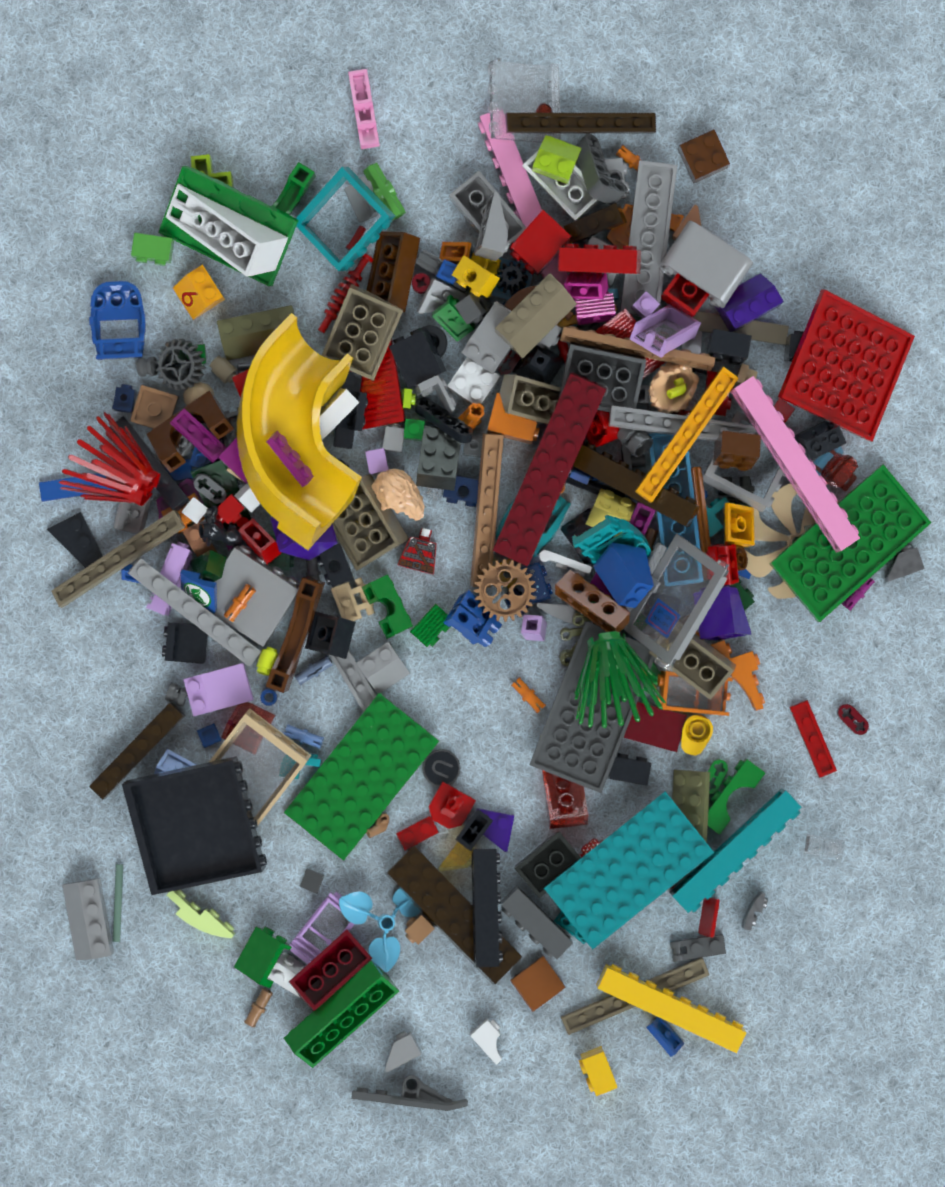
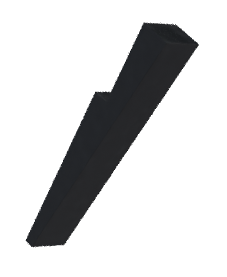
M122 416L116 421L117 425L126 434L125 426L128 428L153 469L161 474L156 487L157 491L172 510L179 511L190 502V499L127 419ZM110 426L109 428L117 435V433Z

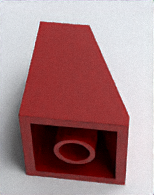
M542 210L510 246L512 251L510 254L517 261L521 260L526 264L524 267L530 274L533 275L535 273L538 276L559 254V248H565V244L570 243L571 235L549 214Z

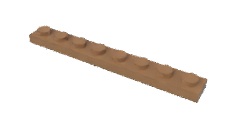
M574 326L563 327L560 341L708 371L712 370L715 363V357H711L706 353L695 354L687 349H673L660 358L633 342L630 338L621 339L616 338L613 334H597L593 330L582 331Z
M483 433L470 586L479 587L474 582L481 581L477 575H484L482 569L489 570V563L493 566L504 438L502 434Z

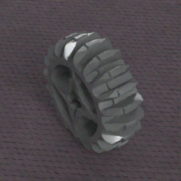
M173 339L171 342H166L165 346L160 348L162 353L156 354L159 360H156L155 363L159 364V367L155 370L161 373L158 378H164L162 384H168L170 389L175 388L176 391H179L181 389L187 390L188 387L192 388L194 383L200 382L199 377L204 375L201 369L206 367L201 362H204L205 359L200 358L203 352L197 351L198 346L192 345V341ZM180 362H181V363H186V364H184V365H181V367H180V366L175 367V365H178Z

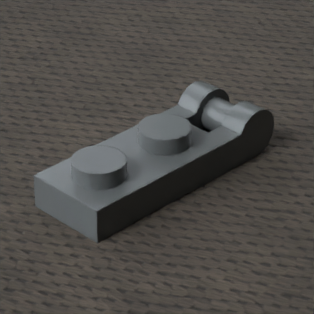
M723 934L714 935L713 938L706 936L670 942L674 953L672 955L673 962L726 954ZM686 946L687 953L681 954L680 947Z

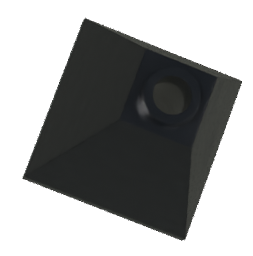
M536 345L523 359L521 358L513 373L551 384L564 361L549 349H542Z

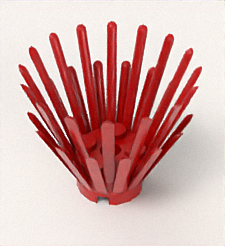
M104 412L105 418L117 435L99 416L96 417V420L106 430V436L121 452L94 428L87 426V430L102 443L99 449L106 455L81 439L77 440V444L104 462L93 459L89 463L72 454L68 458L106 476V478L91 473L81 474L68 469H63L62 473L117 491L61 480L59 483L82 489L61 487L60 489L87 493L81 495V497H84L83 500L127 502L143 506L153 493L151 491L153 487H157L161 474L153 469L128 428L125 426L126 434L110 414Z

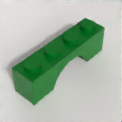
M298 162L289 175L284 189L272 206L291 215L316 178L315 172Z
M746 758L744 761L740 760L734 767L735 773L732 776L728 775L724 780V788L721 792L717 790L711 798L713 802L708 807V827L719 835L731 820L727 812V800L730 794L741 787L755 788L765 775L763 770Z

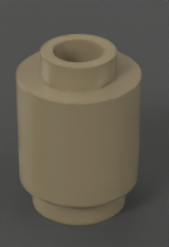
M220 355L209 365L212 369L211 371L224 384L232 383V377L236 376L238 372L225 357L222 358Z

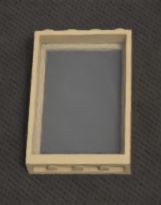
M249 708L209 762L237 756L238 761H241L243 766L242 777L248 785L247 796L248 799H251L253 805L251 812L257 820V825H259L309 760L311 754Z

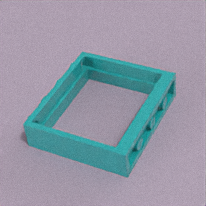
M341 167L296 217L299 220L296 227L338 271H348L350 267L355 265L354 261L367 252L369 244H373L379 239L380 232L390 227L391 220L395 215L349 167ZM348 181L381 217L345 257L340 260L307 224L338 189Z

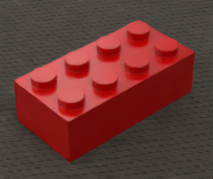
M565 244V248H559V271L640 274L641 250H636L637 246H623V250H618L615 245H603V249H598V245L584 244V248H579V244Z
M677 273L663 292L661 299L668 305L674 306L693 318L709 297V293Z

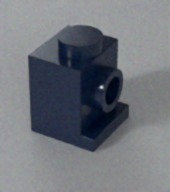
M121 384V387H116L112 410L133 413L137 391L132 389L133 386ZM123 394L127 395L126 401L121 400Z

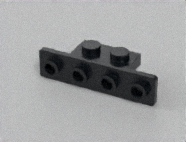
M350 371L341 388L347 389L359 403L336 426L333 443L334 447L352 449L354 431H362L365 425V408L368 405L367 393L360 392L362 376Z

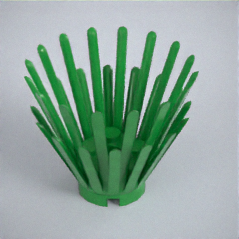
M617 631L598 634L599 640L594 642L593 637H591L587 641L588 652L575 691V700H577L582 688L576 720L580 716L579 725L583 723L585 707L587 706L589 707L588 727L591 728L593 726L594 706L597 703L598 676L603 728L607 727L606 704H611L610 683L618 725H624L619 696H621L623 702H626L628 699L635 721H640L627 678L633 692L638 697H641L648 714L654 716V712L632 667L657 707L663 710L661 703L653 692L654 690L659 699L666 703L654 685H658V682L655 680L658 678L626 642L624 633L621 637L620 632Z

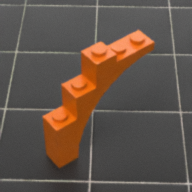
M725 640L710 644L736 664L735 670L730 676L747 694L754 711L763 709L762 704H765L763 694L758 693L756 686L759 685L756 675H752V671L758 670L757 665H760L757 654H753V651L730 658L729 654H732L729 643H725Z

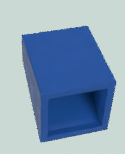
M611 542L593 565L595 571L620 606L636 608L654 586L645 548Z

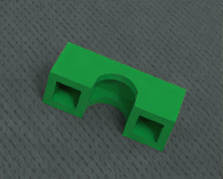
M385 575L361 587L369 604L380 602L386 607V617L378 622L386 639L413 627L411 618L407 614L402 599L398 596L389 575Z

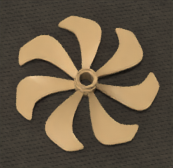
M791 483L781 487L778 492L775 491L773 493L774 501L771 505L778 519L790 532V536L779 533L765 525L759 517V511L754 508L755 540L786 541V546L764 556H754L746 551L748 557L746 570L755 577H764L773 570L769 563L792 544L794 537L799 538L815 522L808 509L805 508L800 533L796 532L791 514V502L797 492ZM784 581L777 586L768 588V591L777 599L796 597Z

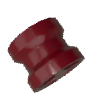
M418 273L413 277L412 288L416 293L425 294L431 282L429 276L424 273Z

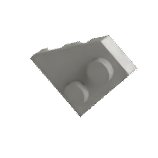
M432 278L417 312L420 314L433 312L447 302L449 295L461 301L467 297V294Z

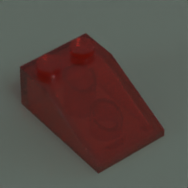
M542 770L549 829L588 825V810L584 786Z

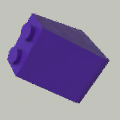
M274 517L270 518L279 552L311 560L338 543L333 524H331L309 550H306L277 528L279 522Z
M730 585L722 587L699 626L700 639L719 641L751 635V629L737 588L730 587ZM706 588L701 589L699 593H694L695 605Z

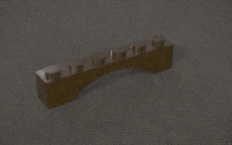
M172 702L169 703L89 787L102 800L106 799L138 763L186 715Z

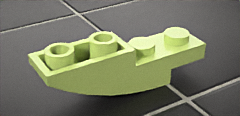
M182 890L171 891L166 895L180 907L176 915L189 925L214 936L232 938L235 935L233 932L234 927L227 921L223 923L219 919L220 915L211 908L209 910L206 908L201 913L199 911L201 908L192 901L190 903L185 899L186 894Z

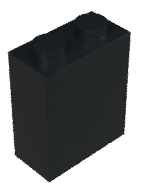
M418 328L411 331L410 337L404 338V336L393 340L394 344L389 346L408 388L447 371L428 329L421 331Z

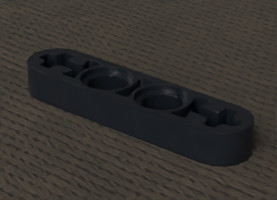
M422 397L416 400L415 412L460 443L472 441L473 429L428 398Z

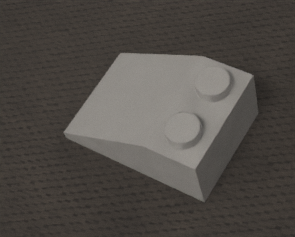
M494 191L486 201L474 255L497 261L503 256L504 252L508 251L510 241H507L508 231L499 193Z
M498 301L494 303L461 352L492 374L500 368L512 349L495 333V327L511 312V310Z

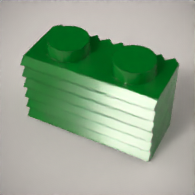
M435 603L410 633L426 647L429 645L433 647L440 639L438 635L442 631L446 633L450 628L443 623L448 614Z

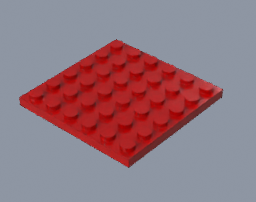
M821 289L778 397L830 423H835L848 432L873 442L915 336L825 289Z

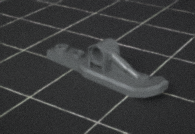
M409 1075L404 1079L401 1096L387 1095L388 1091L376 1090V1093L368 1092V1088L357 1087V1091L353 1090L351 1099L443 1111L468 1106L467 1099L452 1101V1099L446 1098L435 1089L424 1084L414 1075ZM415 1079L417 1087L414 1090L407 1088V1080Z

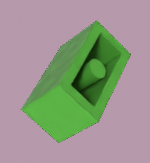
M134 233L131 256L136 258L135 261L139 263H147V260L155 261V265L166 266V263L171 264L174 240L168 237Z

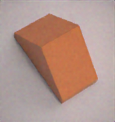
M442 242L439 258L458 264L463 255L470 258L472 243Z

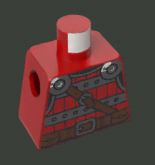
M421 528L419 538L410 537L398 566L434 575L437 543L430 542L432 530Z

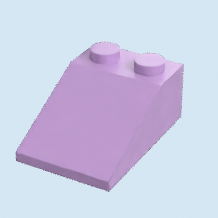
M244 663L183 679L193 717L254 700Z

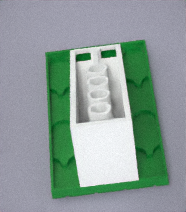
M182 166L158 233L172 238L174 241L260 283L273 286L299 220L195 168Z

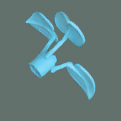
M397 889L392 897L393 902L397 905L392 915L382 914L379 917L369 912L372 909L373 903L368 894L357 891L340 897V910L349 922L363 924L367 919V915L378 920V926L384 930L383 939L375 938L369 945L368 953L376 965L384 972H388L395 965L400 955V943L397 938H386L388 931L392 930L395 926L394 918L397 911L400 909L401 914L406 917L416 916L421 911L414 906L413 902L400 889Z

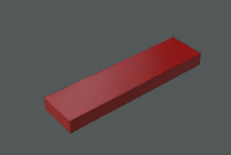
M808 700L789 707L818 777L821 778L836 772V766Z

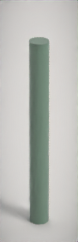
M116 864L113 942H120L124 864Z

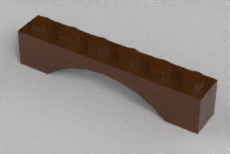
M309 576L302 578L296 595L290 625L277 659L271 669L266 687L282 693L289 691L325 582Z

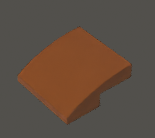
M544 956L537 959L510 980L532 1012L566 988Z

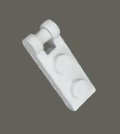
M543 550L539 554L540 561L555 562L556 567L564 570L567 567L572 568L574 573H579L583 577L585 573L589 575L592 569L589 565L547 550Z

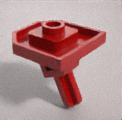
M442 781L428 807L433 821L447 829L462 826L476 800Z

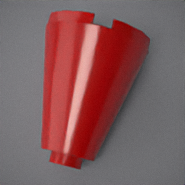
M597 411L586 436L591 445L599 447L618 439L617 434L621 428L608 426L610 412Z

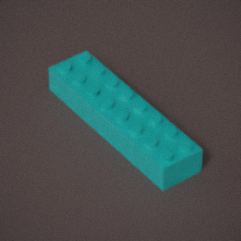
M781 788L724 841L712 855L680 882L670 894L687 913L691 911L694 913L701 907L700 902L704 898L708 900L716 892L714 889L718 885L723 886L730 879L728 876L732 872L737 873L744 866L742 863L747 858L751 860L758 853L757 849L761 845L765 847L772 840L771 836L775 832L780 833L786 827L785 823L789 819L794 820L801 813L799 810L802 807L786 790Z

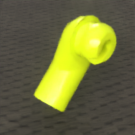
M683 378L674 380L676 387L667 390L669 399L683 395L686 392L687 384L684 383Z

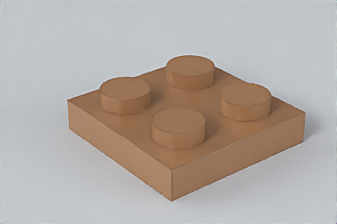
M141 385L130 422L152 429L156 428L173 416L179 397Z

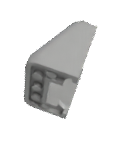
M688 221L659 267L669 276L672 274L676 275L677 273L709 293L712 305L724 308L753 265V262L746 255L699 224Z

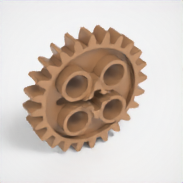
M503 559L501 565L496 560L494 567L489 563V570L483 568L484 575H477L481 581L474 582L475 585L479 586V589L473 590V592L479 593V596L474 598L481 601L478 607L484 606L485 609L482 613L484 614L489 611V618L496 615V621L503 617L504 622H506L509 616L514 621L515 614L521 618L520 611L527 613L526 605L532 607L533 605L529 600L536 598L531 595V592L536 591L535 588H531L535 581H529L532 574L526 575L527 568L521 570V563L513 566V560H511L509 565L505 559ZM501 572H507L510 575L508 582L500 580L499 575ZM514 578H517V581L508 589L509 595L504 594L496 603H492L494 598L502 591L500 587H506ZM490 585L496 588L497 592L494 596H489L486 593V588ZM520 585L523 587L524 592L521 596L514 594V586ZM502 599L509 600V609L504 610L500 607Z

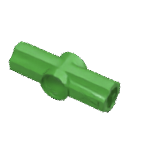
M378 163L368 166L363 170L364 175L371 182L373 193L395 215L391 221L403 216L406 213L405 209L398 200L394 187L386 179Z

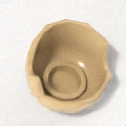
M203 382L194 383V387H188L184 391V403L189 405L209 390L214 395V391L209 384Z

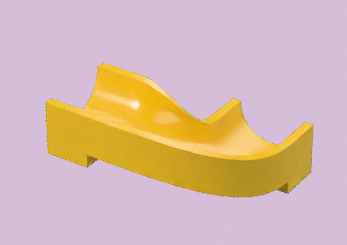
M291 313L264 341L252 360L238 408L237 444L244 475L259 503L279 522L277 528L306 550H309L353 501L362 478L326 450L320 434L321 407L345 383L353 357L346 354L341 360H331L318 354L301 336L297 326L298 317ZM277 430L287 439L289 446L299 454L301 461L310 468L314 476L303 488L266 442Z

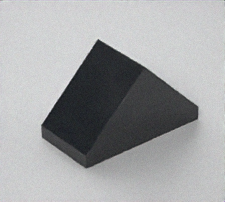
M477 809L455 840L471 851L493 820Z

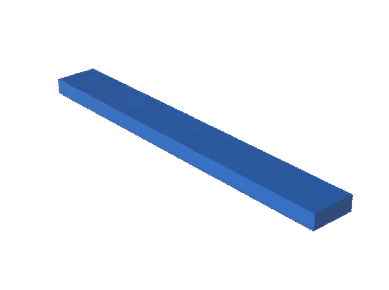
M187 459L186 463L170 473L175 481L186 480L187 478L193 479L190 472L192 466L189 465L191 459ZM99 473L94 474V475H97V476L106 478V476H104V475H102V474H99ZM76 477L39 482L42 502L87 494L60 489L61 487L82 489L60 484L59 481L61 480L116 491Z

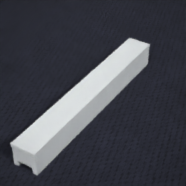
M340 388L321 407L320 434L322 440L359 403L347 389ZM248 483L234 495L251 513L260 505Z

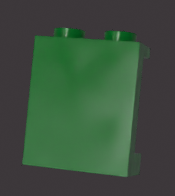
M256 926L234 968L257 984L271 988L274 981L268 978L283 949L290 950L292 946L286 943V938L280 935L275 936L274 930L266 926L263 929Z

